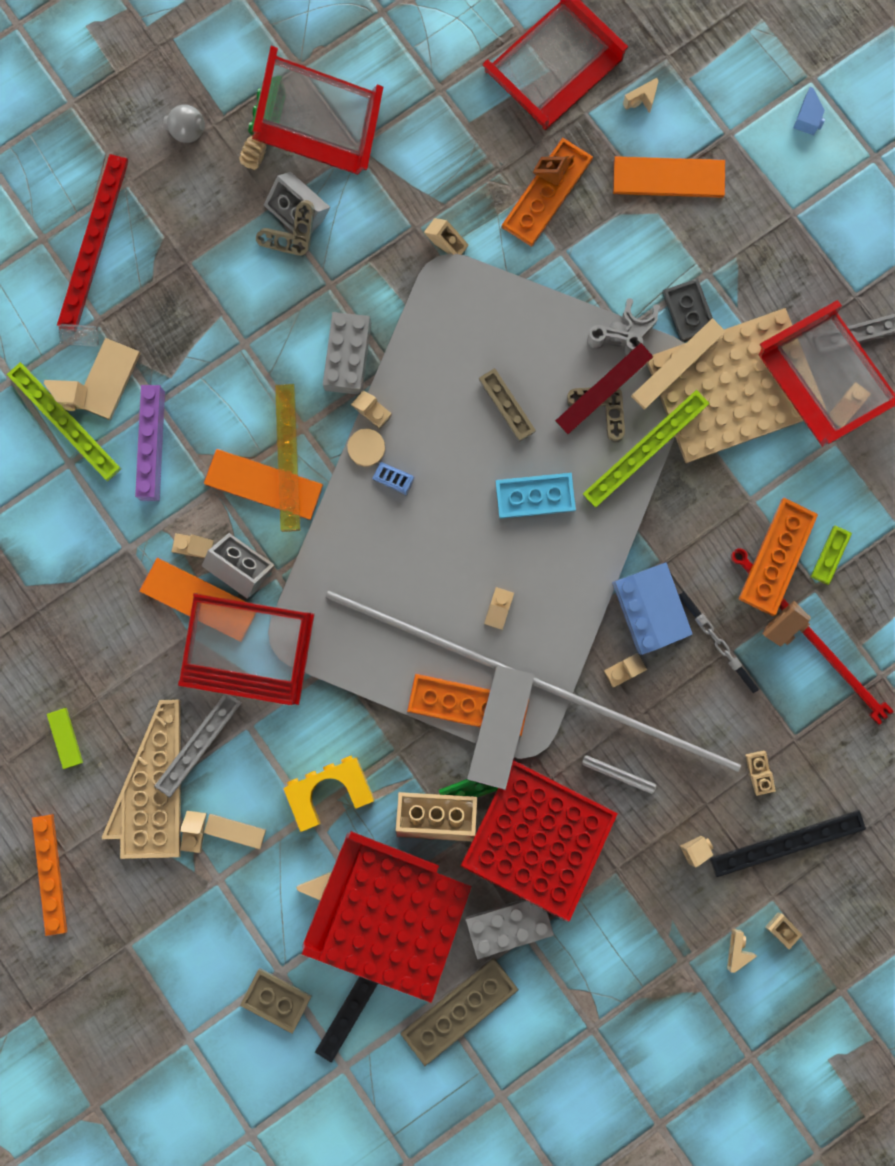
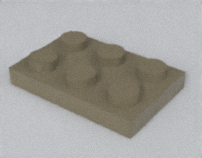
M259 968L240 1006L293 1034L312 995Z

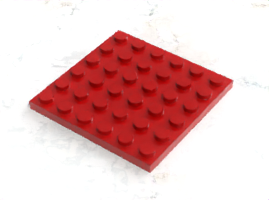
M513 760L506 790L498 788L464 857L461 867L570 922L618 813Z
M361 844L318 961L432 1003L472 886Z

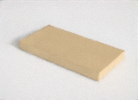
M105 338L84 384L87 387L83 410L108 420L112 419L141 354L139 351Z

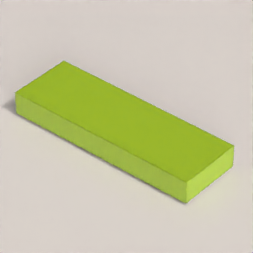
M836 525L832 527L812 571L811 578L826 585L830 584L852 535L851 532Z
M67 708L48 713L47 718L62 768L67 769L82 764L83 760Z

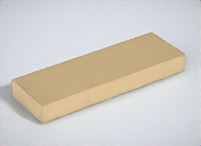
M209 814L204 833L261 849L266 829Z

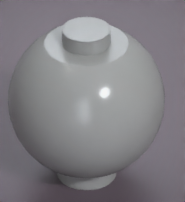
M187 104L174 107L163 120L165 130L169 131L174 139L182 143L196 141L205 129V121L201 113L195 107Z

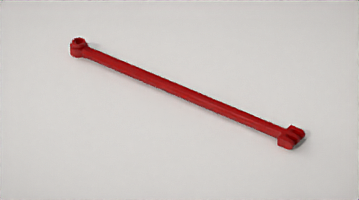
M742 548L735 549L731 553V560L735 564H740L749 574L753 564L747 558V552ZM740 554L741 560H737L735 555ZM783 598L779 608L783 611L789 603ZM809 626L802 632L872 709L873 712L869 716L878 725L882 723L878 715L884 720L888 718L884 710L890 715L894 712L886 702L881 704L877 702Z

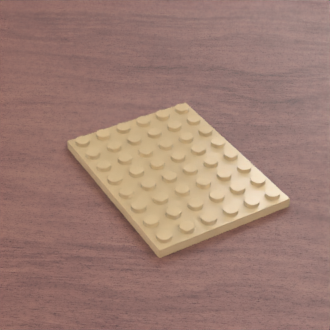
M786 308L724 329L726 332L660 395L667 416L696 389L710 403L675 435L685 463L804 421L759 357L760 343L792 326ZM797 338L783 346L782 349L826 410ZM685 344L654 354L653 358L647 363L651 376Z

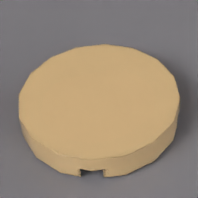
M371 429L358 430L350 437L347 445L350 458L357 465L363 467L375 465L383 458L385 453V442L382 436Z

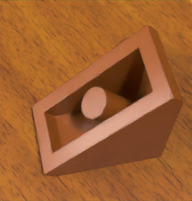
M575 155L541 157L533 173L558 186Z

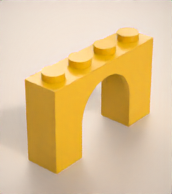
M352 755L341 759L342 763L335 766L334 763L324 766V771L316 773L315 770L305 774L306 779L298 781V778L287 782L288 786L283 789L300 832L321 824L312 796L315 787L325 779H336L342 782L349 792L355 809L375 801L357 757L352 758Z

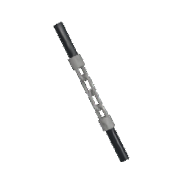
M685 591L680 593V599L693 614L695 621L706 634H710L714 639L715 647L721 655L727 656L730 660L728 664L738 673L753 694L757 692L759 688L743 669L738 658L731 656L730 648L725 641L715 635L713 632L714 627L703 613L701 614ZM708 624L711 629H708L707 631L704 628V625ZM721 642L727 649L724 651V653L718 646V644L720 645Z

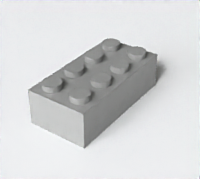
M332 312L323 378L325 391L360 395L363 391L371 331L370 316Z
M524 899L466 917V923L477 959L554 936L547 911Z

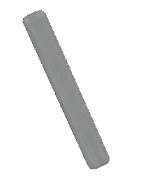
M586 755L582 760L583 766L650 794H653L656 789V784Z

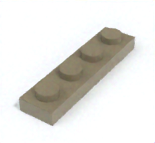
M495 368L479 377V381L519 442L536 432Z

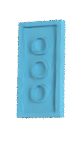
M572 473L495 480L499 519L576 511Z

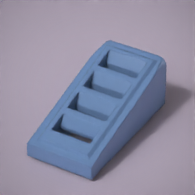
M380 462L372 479L407 495L415 478L404 471ZM383 468L386 469L383 478H380L379 476ZM392 472L393 474L390 480L387 481L386 479L389 473ZM396 475H399L397 483L394 484L393 481ZM403 478H405L406 481H405L403 487H401L400 484H401Z

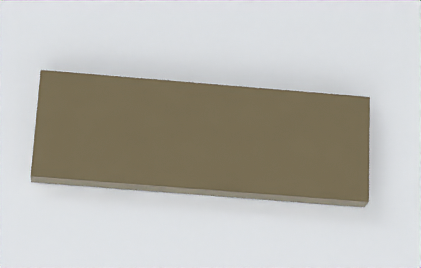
M493 957L400 1034L422 1064L426 1066L519 989Z

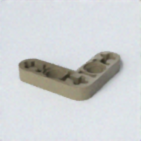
M303 200L297 205L293 234L263 228L256 234L257 243L262 247L295 255H304L310 248L315 211L313 203ZM307 206L306 208L309 211L306 213L305 218H302L304 216V210L301 208ZM300 223H304L307 226L308 230L306 233L299 230L298 225ZM265 233L266 237L271 239L264 241V238L261 236ZM279 237H284L287 240V246L279 244ZM299 242H302V246H304L302 250L297 245Z
M591 387L570 390L567 395V403L571 406L575 403L574 399H571L573 394L581 397ZM620 388L614 392L615 395H618L615 399V405H612V397H609L600 405L605 406L607 436L613 442L622 440L625 434L623 396ZM613 409L618 410L620 417L613 419L610 417L609 412ZM615 423H618L617 431L621 432L618 437H615V434H611Z

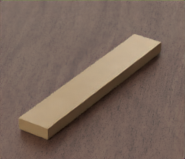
M712 318L631 397L645 410L726 331Z

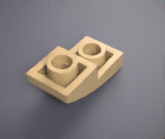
M759 751L746 754L748 770L756 796L776 792L773 775L769 769L767 753Z

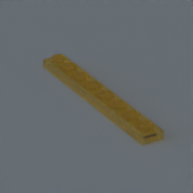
M294 384L275 385L281 532L301 531Z

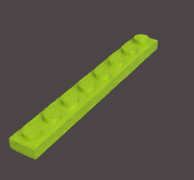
M21 362L6 374L106 481L112 479L122 469L72 415L56 402L51 393Z
M696 389L583 493V496L595 508L598 507L710 403Z

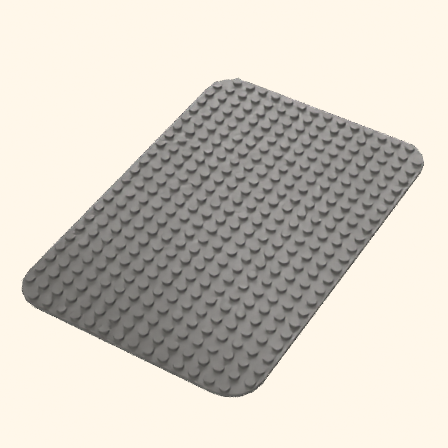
M451 253L437 256L423 267L415 281L368 391L369 394L376 397L377 402L391 412L392 416L379 429L359 412L276 605V608L315 613L305 669L306 674L470 742L477 743L480 727L407 712L415 674L491 690L496 669L325 598L329 590L508 667L534 674V678L573 694L613 594L614 586L612 582L619 579L675 438L674 436L598 507L595 508L583 496V493L667 417L660 396L645 410L631 397L651 377L646 363L620 387L623 396L625 434L622 440L618 442L609 440L606 429L605 406H599L568 435L555 421L570 407L567 403V395L570 390L592 387L626 356L623 347L604 343L602 347L593 349L587 343L589 331L593 326L610 328V324L613 322L626 325L622 316L465 255H453ZM653 328L643 338V345L652 355L685 344L676 337ZM494 368L536 430L535 433L520 442L479 381V377ZM614 393L610 396L612 397V405H615V399L618 396ZM573 394V397H571V399H574V402L580 398L577 397V394ZM613 409L609 412L610 417L613 419L620 417L618 410ZM618 423L614 424V430L611 432V434H615V437H618L619 433H621L617 431ZM360 429L375 430L382 436L385 442L384 456L373 466L363 467L357 465L348 454L347 445L349 439ZM380 462L414 476L415 479L407 495L372 479ZM383 468L379 476L380 478H383L386 469ZM392 472L389 473L386 479L387 481L390 480L393 474ZM572 473L575 512L499 519L495 480ZM396 475L393 481L394 484L397 483L399 475ZM403 478V480H402V482H401V484H400L401 487H403V485H404V483H405V481H406L405 478ZM496 587L514 593L503 630L484 624ZM272 615L268 630L271 648L281 661L293 668L301 620ZM532 685L522 736H519L514 758L533 757L549 747L558 732L570 702L569 700Z

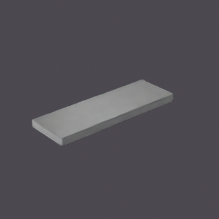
M497 665L468 780L506 790L534 674Z

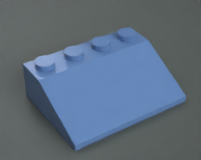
M666 562L612 582L638 654H646L693 635Z

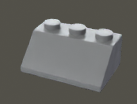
M292 172L277 176L264 203V206L291 231L294 229L296 207L301 201L308 200L314 205L312 232L324 221L330 209L329 205ZM307 206L301 208L304 210V216L302 218H305L306 213L309 211L306 208ZM304 223L298 225L301 232H307L308 228Z
M230 533L207 551L202 564L203 568L247 599L259 589L275 566Z

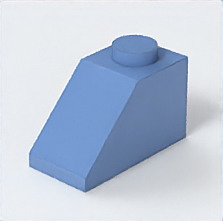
M812 87L809 88L805 95L793 128L814 135L817 129L821 130L825 119L822 117L825 110Z

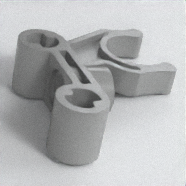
M631 298L627 299L622 316L626 325L613 322L610 324V328L593 326L589 331L588 345L593 349L602 347L604 343L623 347L625 354L628 355L637 345L643 344L644 336L656 325L660 306H653L652 316L649 319L638 320L631 313L633 300Z

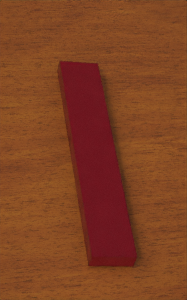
M642 343L637 345L555 420L556 423L568 435L653 358V355Z

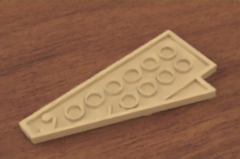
M159 700L102 835V839H120V859L181 857V784L170 798L154 787L181 751V700Z

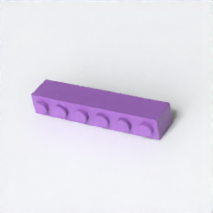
M141 385L135 497L140 501H160L165 391L160 385Z

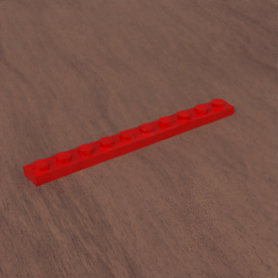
M109 154L57 322V326L77 332L129 161L127 158Z

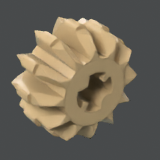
M253 136L247 138L242 147L240 162L245 167L255 170L264 159L267 147L265 143L253 140Z

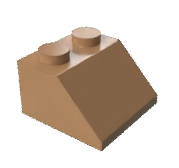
M793 601L765 626L763 635L780 647L784 643L788 645L795 639L794 634L799 630L803 632L810 625L808 622L811 617Z

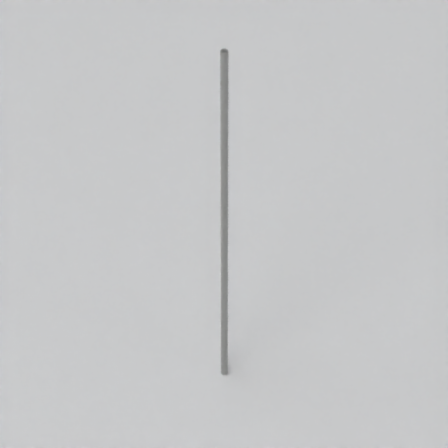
M329 590L325 598L493 669H496L497 665L511 668ZM537 678L533 680V686L739 772L741 765L542 680Z

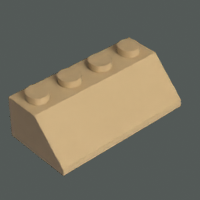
M399 792L396 837L473 841L476 831L477 797Z

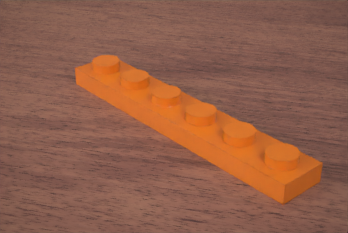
M54 814L32 817L45 936L66 933L67 924Z

